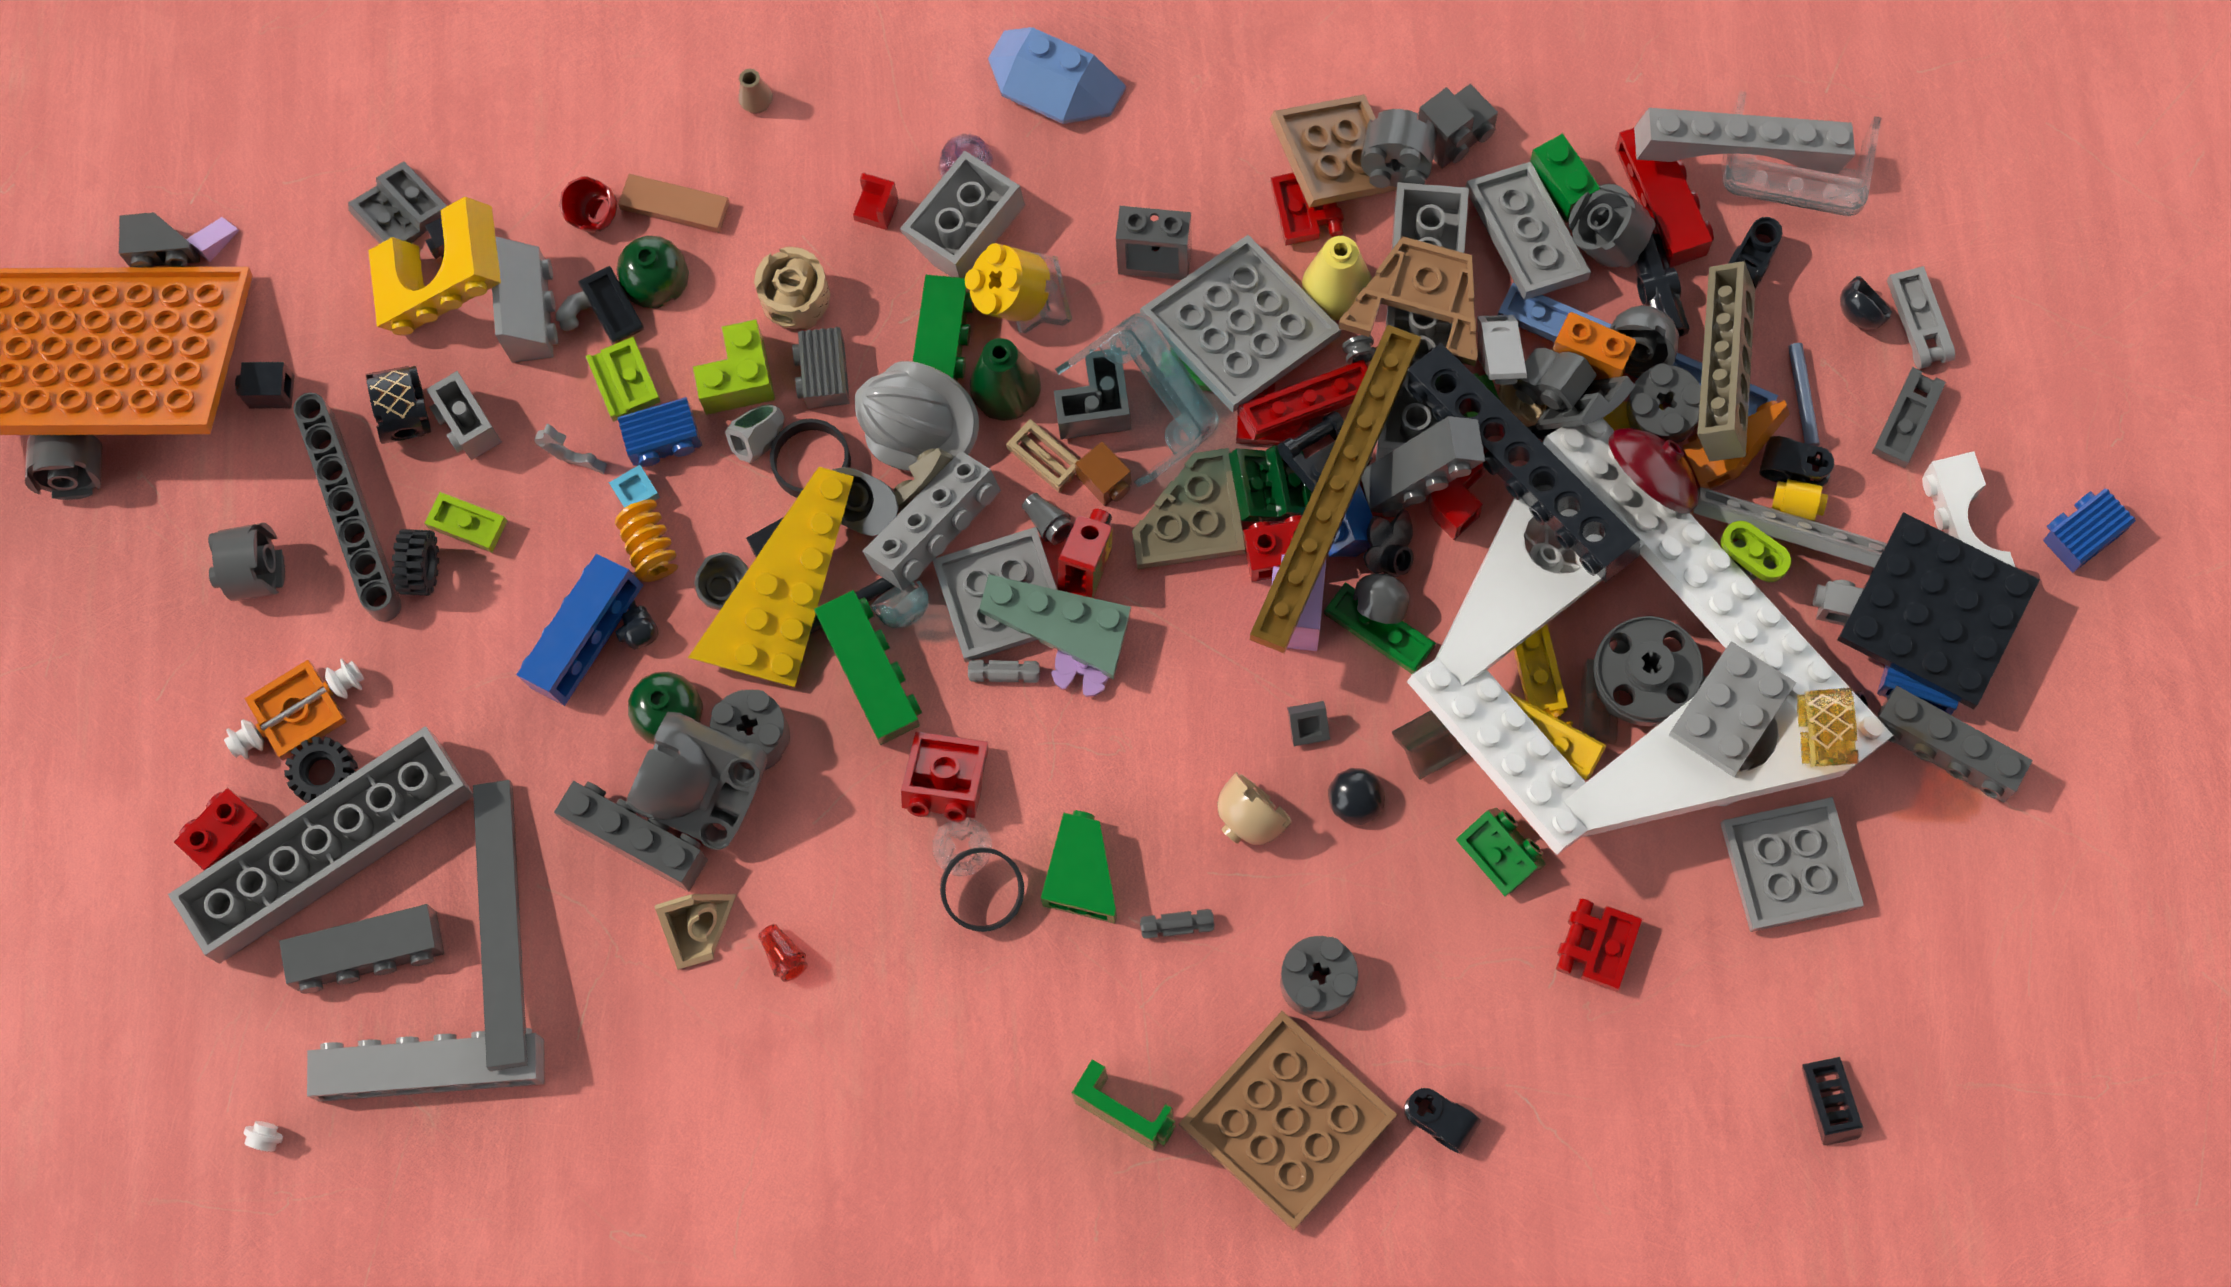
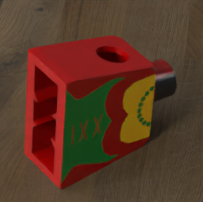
M1093 509L1089 518L1077 517L1058 559V590L1091 598L1095 597L1112 549L1113 528L1110 526L1112 515L1107 511Z

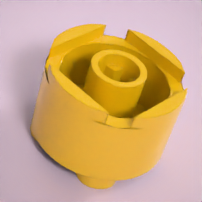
M993 243L982 252L973 268L967 272L965 286L970 290L972 302L980 312L1010 321H1028L1036 317L1047 302L1049 292L1045 291L1046 280L1050 281V272L1046 262L1039 255Z

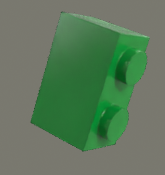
M1563 133L1533 149L1530 162L1565 223H1567L1577 201L1587 192L1592 194L1600 190L1599 185Z

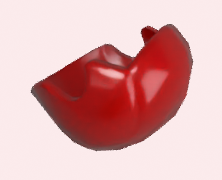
M582 176L570 181L561 192L559 207L567 223L580 230L595 233L607 228L615 217L617 199L612 189L603 182L588 176Z

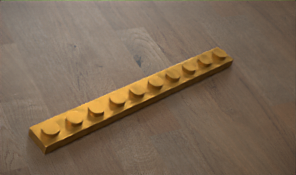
M1387 325L1251 630L1249 640L1285 654L1406 378L1408 368H1410L1420 346V336Z

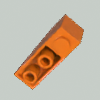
M1775 400L1766 402L1756 409V413L1748 416L1746 457L1709 462L1698 433L1689 438V443L1683 445V448L1702 488L1711 490L1738 478L1790 415L1786 401L1783 400L1779 403Z

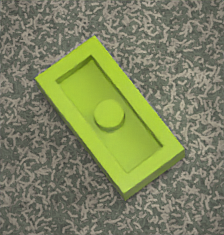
M439 492L424 524L429 529L493 552L506 526L507 519L500 514Z

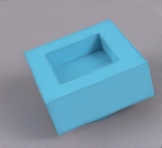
M641 465L634 467L609 482L624 508L643 500H657L660 498Z

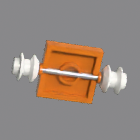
M340 659L341 668L333 671L327 667L325 672L326 681L323 682L313 664L309 660L304 661L244 698L258 723L254 725L252 722L242 719V729L234 732L227 728L226 731L229 737L224 739L227 747L236 758L242 755L244 759L248 760V750L255 747L262 751L264 746L263 737H267L278 757L283 761L294 755L291 753L294 747L299 751L303 748L301 745L302 741L307 740L309 743H313L312 737L319 736L321 738L347 722L332 696L335 693L337 696L347 699V690L352 686L362 690L359 683L364 680L362 673L353 661L347 664L343 659Z

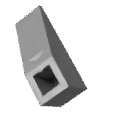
M1514 315L1477 316L1478 360L1489 379L1495 380L1496 384L1510 385L1516 384L1519 378H1527L1518 321Z

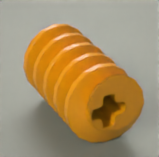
M652 499L628 505L615 519L616 527L621 530L620 537L625 542L624 548L627 554L631 555L629 561L632 567L635 568L634 574L642 582L662 579L678 569L677 564H669L677 556L675 550H665L672 544L669 537L659 538L666 533L667 529L665 525H655L662 519L660 512H651L657 506L656 501Z

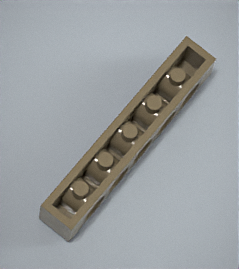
M1745 261L1709 267L1698 420V437L1709 462L1746 457L1755 287Z

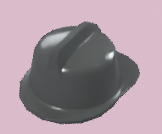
M848 467L833 469V471L854 476L841 525L861 534L869 536L878 535L898 514L897 499L890 486L857 469Z

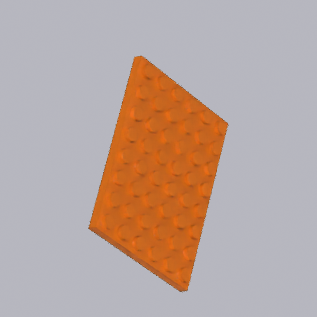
M0 268V435L211 434L253 277L250 268Z

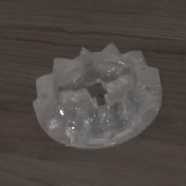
M966 817L962 822L949 821L943 826H939L932 840L933 856L937 864L944 871L953 858L964 852L960 851L953 856L956 847L951 838L952 836L962 841L971 835L968 842L970 849L979 847L992 849L990 834L982 823ZM975 853L973 856L969 855L963 858L953 867L950 874L969 876L980 871L987 864L991 853Z

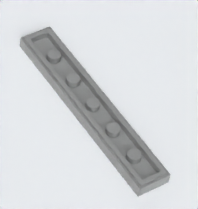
M1698 487V505L1693 511L1695 514L1728 524L1735 521H1746L1768 536L1871 567H1875L1886 543Z

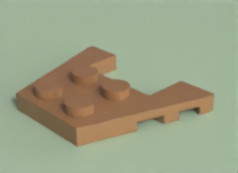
M1402 236L1376 270L1375 276L1366 288L1361 290L1356 297V301L1343 314L1339 322V329L1370 337L1379 306L1384 304L1452 323L1446 348L1461 363L1475 366L1478 353L1476 348L1472 255Z

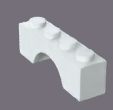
M1975 452L1932 461L1924 473L1922 483L1926 495L1932 497L1935 505L1934 519L1938 529L2015 567L2010 552L1996 550L1987 546L1976 537L1970 527L1968 520L1969 504L1986 485Z

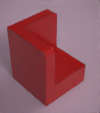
M862 173L860 177L862 193L853 213L854 221L887 230L899 201L895 182Z

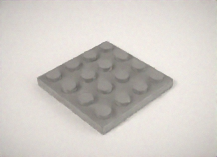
M1246 235L1140 308V317L1232 413L1238 409L1239 405L1253 399L1340 337L1341 334L1339 325L1249 235Z

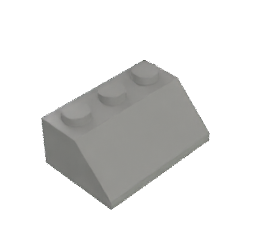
M964 151L902 225L900 230L933 266L950 277L965 278L967 272L973 268L982 252L990 244L997 241L1024 208L1025 203L1020 185Z
M496 237L501 284L492 288L495 335L512 363L554 357L553 344H558V334L555 323H551L550 312H555L554 295L552 291H548V280L553 279L551 261L544 258L538 246Z

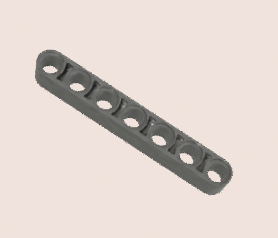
M311 392L305 393L295 401L293 407L294 415L362 606L373 618L382 622L391 621L400 612L401 600L395 589L396 586L393 583L388 563L335 414L320 395ZM321 409L316 417L308 419L313 411ZM331 440L328 447L319 449L324 441ZM342 470L339 478L330 480L333 473ZM354 501L353 506L349 510L341 512V508L345 503ZM365 532L361 541L351 543L356 534ZM376 564L373 572L363 575V570L366 566ZM387 595L384 604L374 607V602L378 597Z

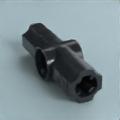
M1652 233L1647 246L1634 264L1638 275L1637 289L1639 298L1643 306L1655 307L1672 318L1680 338L1688 334L1690 330L1680 300V280L1675 268H1670L1660 235Z

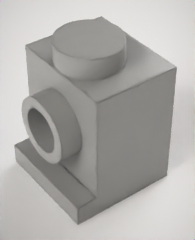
M1847 580L1828 581L1826 586L1817 585L1813 598V606L1818 607L1816 620L1844 626L1863 588L1855 587L1856 585L1853 582Z

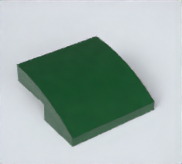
M1273 445L1266 451L1236 448L1228 454L1241 521H1282L1292 516L1303 515L1312 493L1282 459L1278 452V445Z

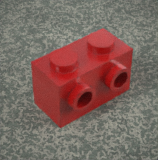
M1303 515L1287 518L1284 523L1270 525L1269 522H1259L1251 525L1249 529L1243 530L1245 554L1251 582L1272 579L1273 566L1280 567L1282 555L1286 554Z
M227 787L223 792L215 794L208 801L206 809L196 819L190 820L181 828L180 836L174 843L205 871L257 837L269 824L242 798Z

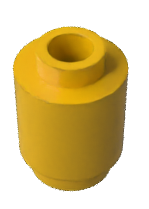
M1787 479V482L1777 481L1772 509L1815 521L1816 515H1824L1828 495L1821 493L1822 486L1790 479Z

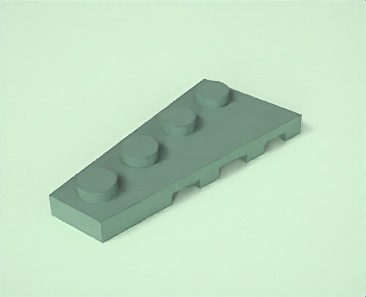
M988 575L979 608L980 613L1020 633L1024 632L1038 639L1040 643L1052 649L1056 648L1072 656V659L1084 665L1088 664L1101 671L1103 675L1114 680L1131 614L1130 606Z

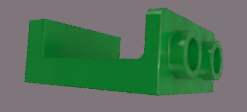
M1092 1059L1072 1091L1075 1104L1153 1151L1158 1143L1165 1146L1176 1127L1174 1125L1175 1120H1173V1108L1165 1104L1154 1122H1150L1100 1092L1108 1079L1107 1072L1103 1065Z

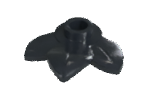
M1402 509L1391 523L1380 516H1373L1367 528V540L1371 547L1368 548L1363 556L1365 565L1371 572H1383L1384 574L1398 577L1410 571L1414 556L1408 546L1413 537V526L1407 510Z

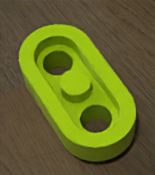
M1735 521L1729 524L1721 537V548L1731 559L1763 581L1776 582L1782 579L1790 568L1791 557L1788 550L1749 522ZM1733 540H1743L1745 547L1739 548L1735 546ZM1770 560L1774 562L1776 568H1766L1763 561Z

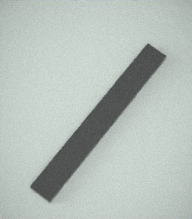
M510 780L473 785L486 1066L489 1071L528 1066L513 784Z

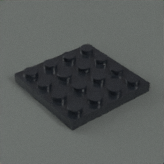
M1903 512L1837 641L1975 709L2040 579Z

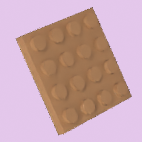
M1281 1011L1179 1122V1126L1294 1231L1396 1118L1397 1114L1286 1013Z

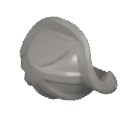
M913 361L896 362L884 373L867 380L855 394V413L860 427L865 432V439L869 450L878 460L894 468L910 471L909 466L918 461L917 457L924 451L933 448H940L950 453L953 458L960 451L968 455L977 439L979 417L972 398L957 381L931 366Z

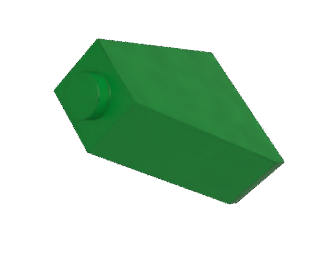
M1075 810L1073 815L1063 812L1041 895L1042 906L1115 924L1117 913L1100 821L1094 820V815L1084 811Z

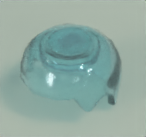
M912 581L904 591L894 587L871 604L872 610L884 625L890 628H906L921 619L928 609L929 594L920 581H917L918 586Z

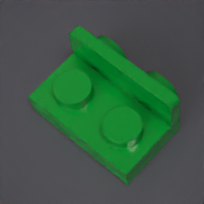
M1498 808L1487 810L1456 838V841L1504 896H1508L1535 871L1544 867L1546 863L1541 858L1543 852L1540 847L1530 838L1525 840L1516 829L1518 823L1514 817L1504 809L1500 811Z

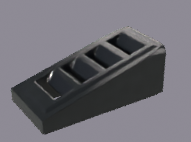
M1836 1057L1802 1064L1805 1082L1823 1145L1859 1139L1862 1135L1863 1125L1841 1058ZM1835 1073L1836 1079L1816 1082L1815 1077ZM1836 1089L1840 1091V1094L1821 1098L1820 1095L1822 1092ZM1839 1105L1844 1106V1110L1826 1113L1825 1108ZM1848 1121V1123L1830 1126L1832 1123Z

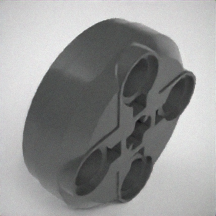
M1643 616L1632 618L1617 625L1604 637L1594 657L1592 677L1597 695L1610 715L1635 725L1655 726L1659 725L1695 696L1703 680V662L1697 644L1682 627L1664 618ZM1669 637L1675 638L1680 642L1682 649L1677 652H1671L1663 644V640ZM1613 640H1622L1627 644L1629 651L1625 654H1617L1610 648L1609 643ZM1647 665L1654 668V671L1652 669L1650 673H1647L1643 670V667L1646 669ZM1673 688L1679 689L1685 695V702L1680 704L1673 703L1667 697V691ZM1616 691H1625L1632 697V703L1627 706L1620 705L1614 700L1613 694Z

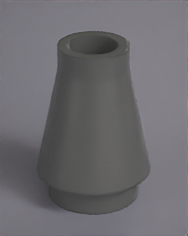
M1038 493L1028 496L1022 504V509L1028 514L1044 541H1050L1053 545H1057L1069 536L1073 528L1069 514L1043 499Z

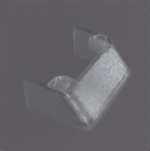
M1739 92L1731 114L1743 115L1747 92ZM1874 116L1862 141L1857 170L1843 168L1838 174L1757 160L1753 154H1723L1721 164L1723 184L1730 193L1738 196L1843 216L1856 215L1864 208L1868 199L1881 117Z

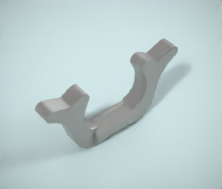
M546 424L544 430L537 432L534 439L535 443L557 459L604 474L607 467L606 463L597 459L591 453L580 454L563 446L567 436L558 432L553 426Z

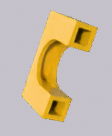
M464 196L440 210L444 237V257L437 275L426 287L423 282L418 245L391 237L368 250L377 327L392 331L395 335L411 334L414 329L425 323L437 320L440 315L460 308L463 303L474 297L482 296L487 293V290L501 284L491 205Z

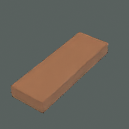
M629 174L618 205L621 210L720 233L730 202L728 197Z

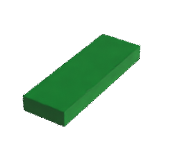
M1345 582L1325 608L1324 615L1411 674L1418 671L1434 649L1436 643L1404 621L1398 624H1385L1361 615L1357 610L1358 598L1353 600L1355 588Z

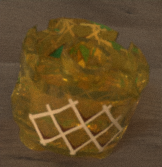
M1852 687L1804 691V694L1797 695L1798 726L1806 727L1807 732H1800L1802 764H1810V767L1858 764V750H1856L1855 741H1858Z

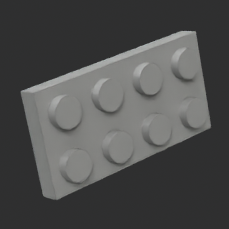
M1531 162L1467 181L1466 187L1469 188L1468 196L1524 300L1589 279L1591 271Z

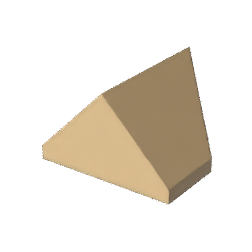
M690 894L655 905L656 913L678 970L714 959V952L736 894Z

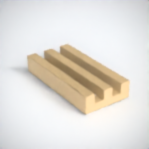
M1031 419L1007 442L1006 447L1010 452L1059 493L1064 489V485L1067 482L1070 483L1076 473L1075 463L1079 460ZM1031 432L1068 463L1070 467L1065 469L1026 435ZM1021 442L1022 444H1024L1029 450H1031L1048 466H1050L1054 471H1056L1060 475V477L1057 478L1055 475H1053L1042 464H1040L1036 459H1034L1029 453H1027L1023 448H1021L1018 445V443Z

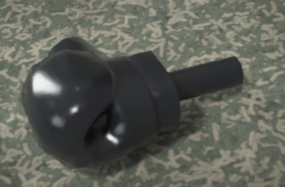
M634 600L628 608L629 611L622 614L624 625L616 630L615 633L619 642H626L630 648L635 650L653 643L659 634L658 628L651 615L647 612V609L644 606L637 607Z

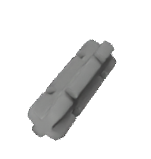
M971 660L968 664V678L974 682H984V678H988L989 682H1019V679H1023L1024 682L1036 683L1040 678V665L1037 661H1024V664H1019V661L989 660V663H984V660Z

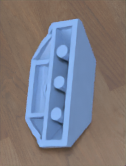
M1033 27L1005 30L988 57L1002 97L1062 124L1089 120L1099 116L1101 118L1111 116L1126 89V85L1095 55Z

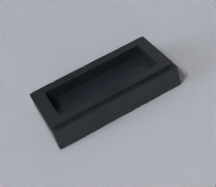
M610 265L578 281L612 345L644 330L643 324Z

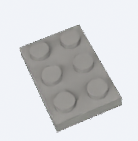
M1731 641L1672 728L1669 736L1734 777L1796 682Z

